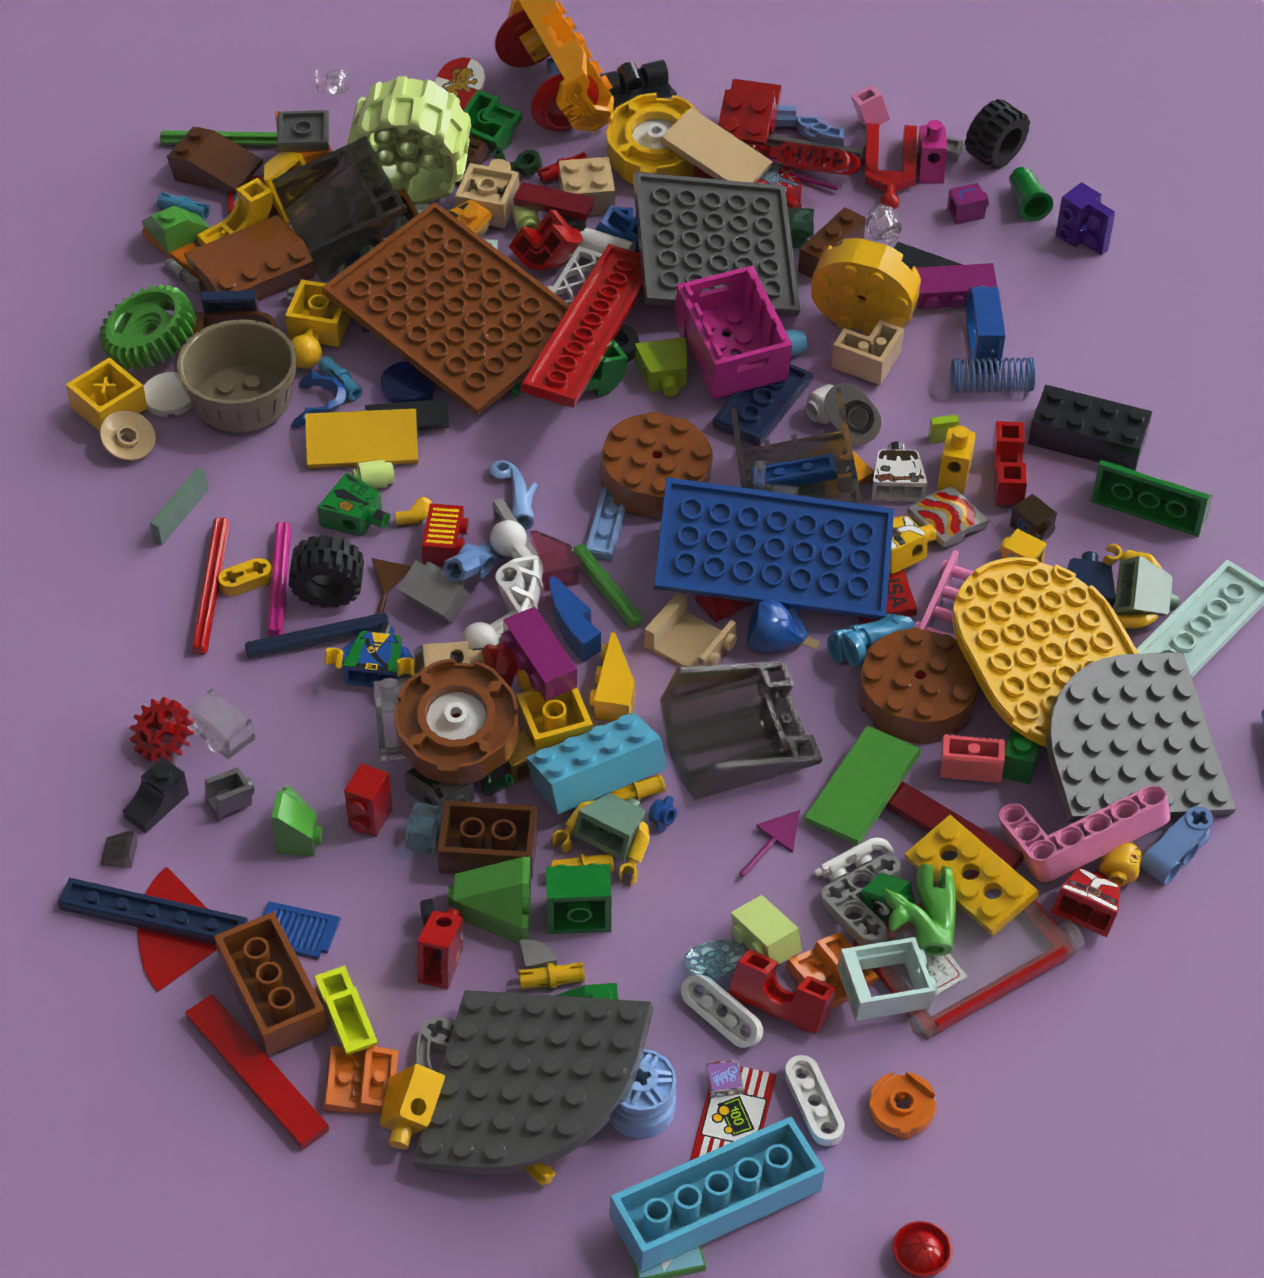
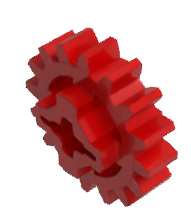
M162 697L159 702L153 698L150 703L151 707L141 706L143 711L141 716L134 714L133 717L137 720V724L130 726L129 729L134 731L135 735L129 739L137 744L134 747V751L141 754L142 758L150 762H157L163 757L167 761L172 762L174 753L179 756L183 755L180 749L182 745L189 747L190 743L186 738L187 736L194 735V731L188 729V726L194 723V720L187 716L190 711L178 701Z

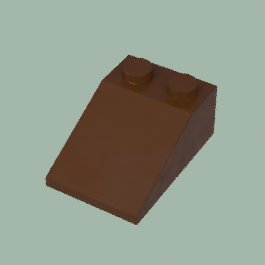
M194 126L167 155L174 181L237 193L236 189L246 184L263 164V160L218 132Z

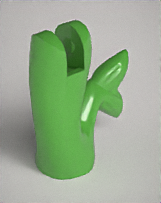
M921 864L917 870L916 886L924 910L909 902L902 895L884 889L885 900L893 910L888 922L889 929L892 932L905 923L911 922L915 929L919 949H923L925 955H947L953 949L956 917V891L952 868L941 867L937 888L933 887V866L931 864Z

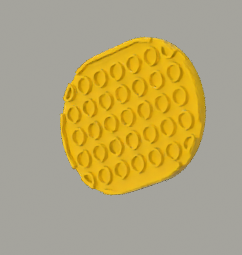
M1011 557L991 561L977 568L961 585L952 608L953 631L964 657L986 698L997 714L1025 738L1047 748L1046 733L1049 731V713L1055 699L1067 682L1082 668L1095 661L1115 655L1139 653L1109 602L1094 586L1091 585L1089 587L1076 578L1074 572L1057 564L1053 567L1039 563L1038 559Z

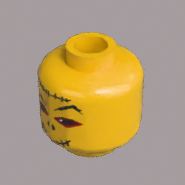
M1133 841L1121 844L1111 852L1100 857L1099 872L1103 873L1107 880L1119 886L1132 883L1137 879L1140 872L1141 850Z

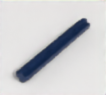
M382 612L248 641L245 643V650L249 659L358 636L362 631L376 632L379 624H389L387 614Z

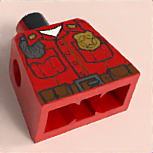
M453 908L447 909L445 913L433 911L417 940V983L449 989L463 949L464 919L460 911ZM442 950L441 957L438 959L436 953Z

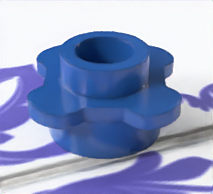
M666 796L664 800H655L649 809V820L656 823V830L659 832H663L666 825L672 824L677 816V810L673 806L674 799L671 796Z

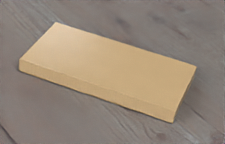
M690 108L661 136L660 142L718 180L756 183L771 168L773 162L693 108Z

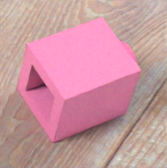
M873 85L851 95L858 119L865 128L867 123H879L881 126L884 122L890 120L882 94Z

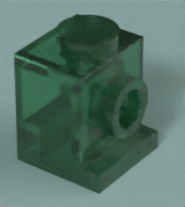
M788 208L792 247L801 248L808 241V238L813 237L814 209Z

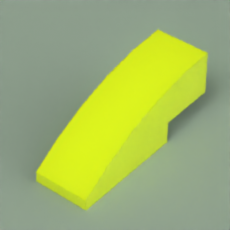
M345 965L314 976L316 990L345 1054L350 1055L378 1045L356 987L352 984Z

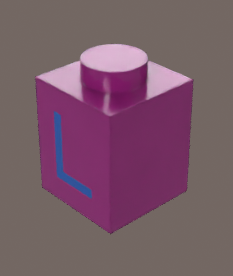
M978 183L949 189L947 209L956 225L985 218L989 199L987 193L982 191Z

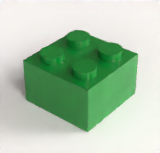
M591 863L576 866L561 864L546 867L548 934L612 932L610 864L600 865Z

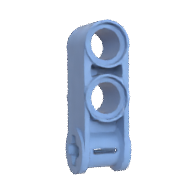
M1200 806L1190 808L1174 825L1167 829L1156 844L1146 851L1141 859L1140 868L1164 885L1171 882L1177 872L1188 864L1196 852L1208 841L1209 829L1213 824L1212 813Z

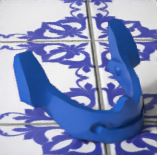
M314 371L308 373L300 380V388L313 385L320 386L333 392L335 399L329 400L327 405L323 407L305 408L304 412L293 420L291 426H305V414L334 412L346 399L345 387L335 377L322 376Z

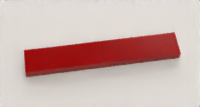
M213 994L185 1012L187 1019L302 1150L330 1131L326 1121Z

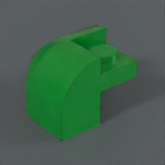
M614 340L583 392L593 390L597 397L608 394L622 381L626 372L628 357Z

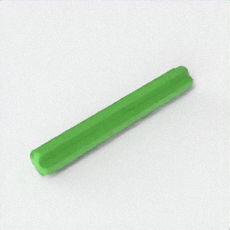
M584 544L573 546V550L570 553L572 558L621 618L631 628L639 626L643 616Z

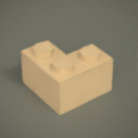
M879 320L870 336L844 328L833 344L831 368L881 385L902 352L904 328Z

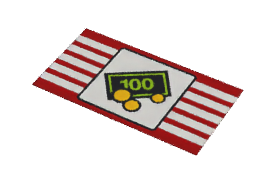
M738 1066L742 1087L712 1090L710 1082L690 1161L763 1129L777 1074Z

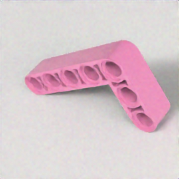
M1159 786L1145 787L1050 835L1044 832L1026 808L1020 804H1008L999 811V820L1005 841L1008 845L1024 854L1023 864L1034 878L1042 882L1053 881L1111 852L1121 844L1130 843L1164 826L1169 822L1171 816L1167 793L1165 789Z

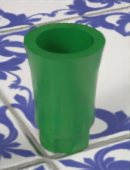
M1024 166L1014 169L1009 176V183L1017 201L1020 216L1029 222L1045 218L1053 208V198L1044 190L1036 175L1030 169Z

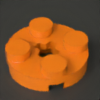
M895 1072L888 1073L878 1079L872 1087L869 1114L874 1122L885 1132L895 1135L902 1140L910 1139L913 1135L927 1129L934 1119L936 1110L934 1090L924 1078L910 1072H906L905 1075H895ZM898 1099L902 1102L907 1099L909 1101V1108H898L895 1100Z

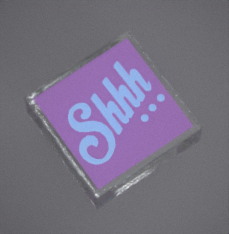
M739 1060L706 1063V1075L711 1098L744 1094Z

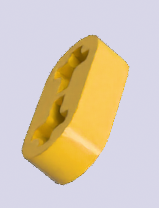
M255 558L222 570L218 577L221 592L227 596H236L265 586L271 581L272 569L270 562L264 558Z

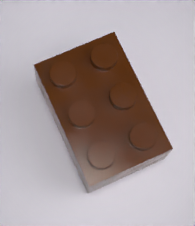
M444 800L437 850L439 873L456 874L521 857H530L531 879H533L538 835V806Z

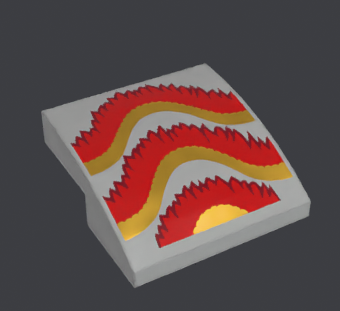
M953 486L921 499L909 507L907 511L920 526L928 524L934 526L936 541L942 547L961 543L966 533L983 530L989 522V519Z

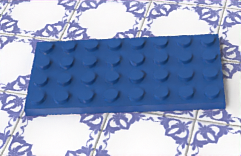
M666 477L653 589L752 603L774 600L789 608L880 620V618L886 617L894 508Z

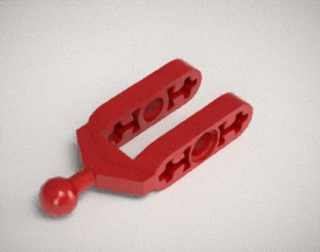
M867 123L865 183L885 192L880 199V206L886 212H893L900 204L899 197L895 192L915 186L917 125H904L902 171L878 170L880 124Z
M784 142L777 147L747 144L767 158L775 159L784 165L800 170L853 176L861 167V162L855 154L838 148L794 142ZM826 156L829 157V162L826 161ZM808 157H812V162L808 161ZM837 160L843 161L842 163H839L838 165H836V164H837ZM850 161L853 162V167H849Z

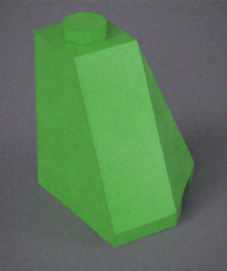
M521 857L456 873L454 886H448V905H453L454 909L462 913L464 922L517 944H519L521 939H529L531 912L530 857Z

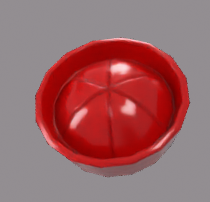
M916 1221L908 1223L900 1228L893 1238L892 1251L894 1258L901 1269L913 1278H931L944 1270L952 1259L953 1247L949 1236L942 1228L931 1222Z

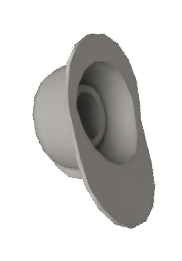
M842 383L832 387L826 394L824 411L833 425L849 442L866 444L875 439L882 426L881 415L876 406L860 388L849 383Z

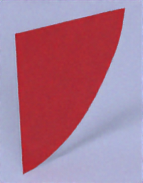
M165 867L154 878L145 895L208 909L168 867ZM137 927L143 967L147 977L157 991L169 985L217 950L214 944Z

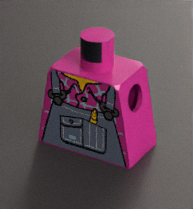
M931 120L927 125H921L919 128L917 142L919 183H944L947 158L946 129L939 120ZM929 154H935L934 162H930L927 159Z

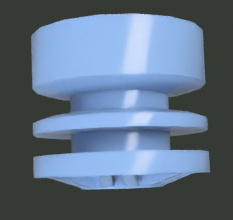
M643 1050L640 1066L628 1096L623 1103L619 1102L609 1115L613 1127L625 1136L637 1139L654 1137L665 1131L673 1121L676 1109L675 1094L677 1080L674 1067L666 1057L656 1051Z

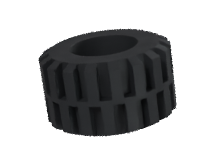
M1003 99L989 102L988 105H985L978 112L969 126L965 139L966 151L992 169L1003 167L1017 155L1025 143L1030 129L1029 117Z
M337 536L308 537V540L300 541L299 545L294 547L291 558L288 583L289 588H292L291 592L295 596H299V600L309 602V605L321 606V608H338L339 605L346 606L350 604V601H355L361 592L364 569L362 552L358 551L359 548L356 545H351L350 541L346 539L341 540Z

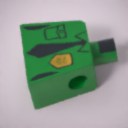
M347 472L317 507L319 525L321 527L355 536H363L371 525L384 529L390 520V514L382 510L381 494L379 491Z

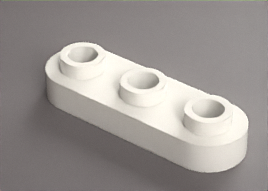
M692 975L684 980L681 987V995L684 1002L734 1045L746 1048L755 1046L760 1042L763 1036V1026L760 1020L706 975ZM700 986L704 988L703 996L699 993ZM724 1005L727 1007L728 1010L726 1016L722 1012V1008ZM747 1025L751 1028L750 1036L746 1033Z
M806 1055L792 1057L786 1064L785 1079L807 1128L816 1143L822 1146L836 1145L843 1138L845 1123L825 1079L814 1059ZM798 1074H804V1075H806L807 1077L801 1079V1078H798L796 1075H798ZM816 1101L819 1103V1105L812 1106L809 1104V1102ZM830 1129L832 1133L826 1134L822 1130Z

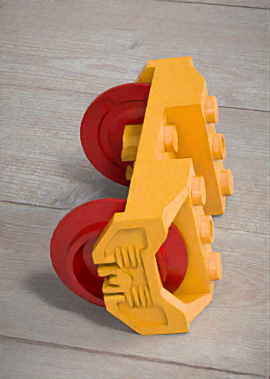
M511 0L508 19L500 26L495 37V50L498 57L509 66L529 67L542 62L551 55L561 72L547 79L537 89L532 98L531 115L537 125L549 131H563L573 128L574 130L594 133L608 124L614 104V98L609 90L613 86L606 75L602 77L599 75L603 71L595 59L590 61L593 55L586 46V41L579 31L574 33L573 30L577 27L570 16H563L566 10L560 0L556 2L554 0Z

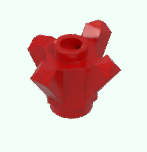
M503 643L496 644V646L492 644L485 645L482 649L485 664L493 668L511 688L512 682H514L515 676L519 671L515 661V654L511 649L507 650Z

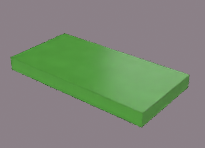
M867 726L806 814V823L852 844H861L920 756V748Z

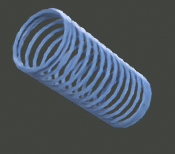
M1006 357L1004 361L1002 358H999L998 361L996 358H993L992 361L990 358H987L986 361L984 358H981L980 361L978 358H975L974 361L971 358L968 361L965 358L962 361L959 358H953L950 366L951 390L953 393L963 392V362H965V390L967 393L969 392V363L971 361V390L973 393L975 392V363L977 361V390L980 393L982 389L981 363L983 361L984 392H987V363L989 361L990 392H993V363L995 360V389L999 392V363L1001 360V389L1005 392V363L1007 360V388L1011 392V363L1013 360V388L1017 392V363L1019 360L1020 391L1024 390L1025 384L1026 391L1033 392L1036 384L1035 360L1033 357H1024L1022 360L1020 357L1016 360L1014 357L1010 360ZM1024 360L1026 361V365H1025V377H1024V367H1023Z

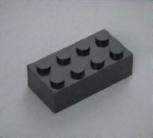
M1045 384L1031 423L1028 444L1095 462H1100V460L1108 461L1136 470L1148 434L1153 411Z

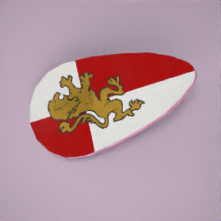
M461 57L446 63L439 71L435 82L437 86L448 93H454L459 98V105L464 112L466 105L478 89L482 90L486 78L484 69L479 62L471 58Z

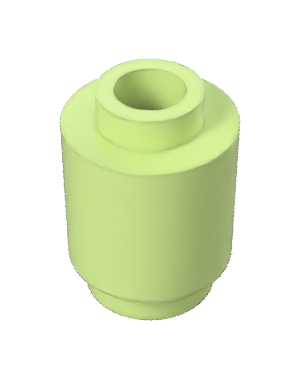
M513 205L511 213L518 232L522 227L536 229L541 222L538 210Z
M384 460L357 463V469L352 470L354 477L374 489L386 488L388 484H394L395 481L392 462H385Z

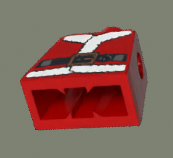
M1078 868L1062 885L1050 913L1107 938L1119 911L1120 886L1107 880V877L1099 871L1091 873L1085 869Z

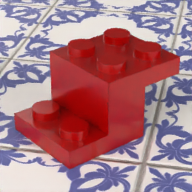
M733 79L731 89H725L718 126L746 144L766 146L768 135H773L782 85Z

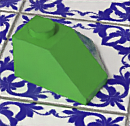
M177 206L169 207L142 220V225L167 253L197 241V234L210 228L200 215Z
M285 785L282 790L276 793L271 817L277 854L314 856L316 845L322 844L323 826H318L317 813L292 786Z

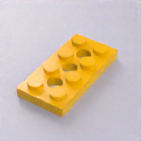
M951 815L946 817L905 853L906 860L917 870L921 864H931L933 866V884L937 888L941 867H951L955 882L956 905L992 936L997 934L1039 897L1038 890ZM947 851H954L958 854L951 861H945L941 858L943 853ZM968 870H976L980 873L973 880L963 878V874ZM990 889H998L1002 892L996 899H988L984 896Z

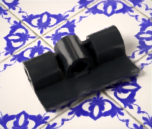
M664 60L642 64L641 68H637L633 62H626L620 65L617 71L599 74L601 77L606 75L613 86L609 90L614 98L613 110L638 95L656 93V98H667L677 95V92L668 83L669 74Z

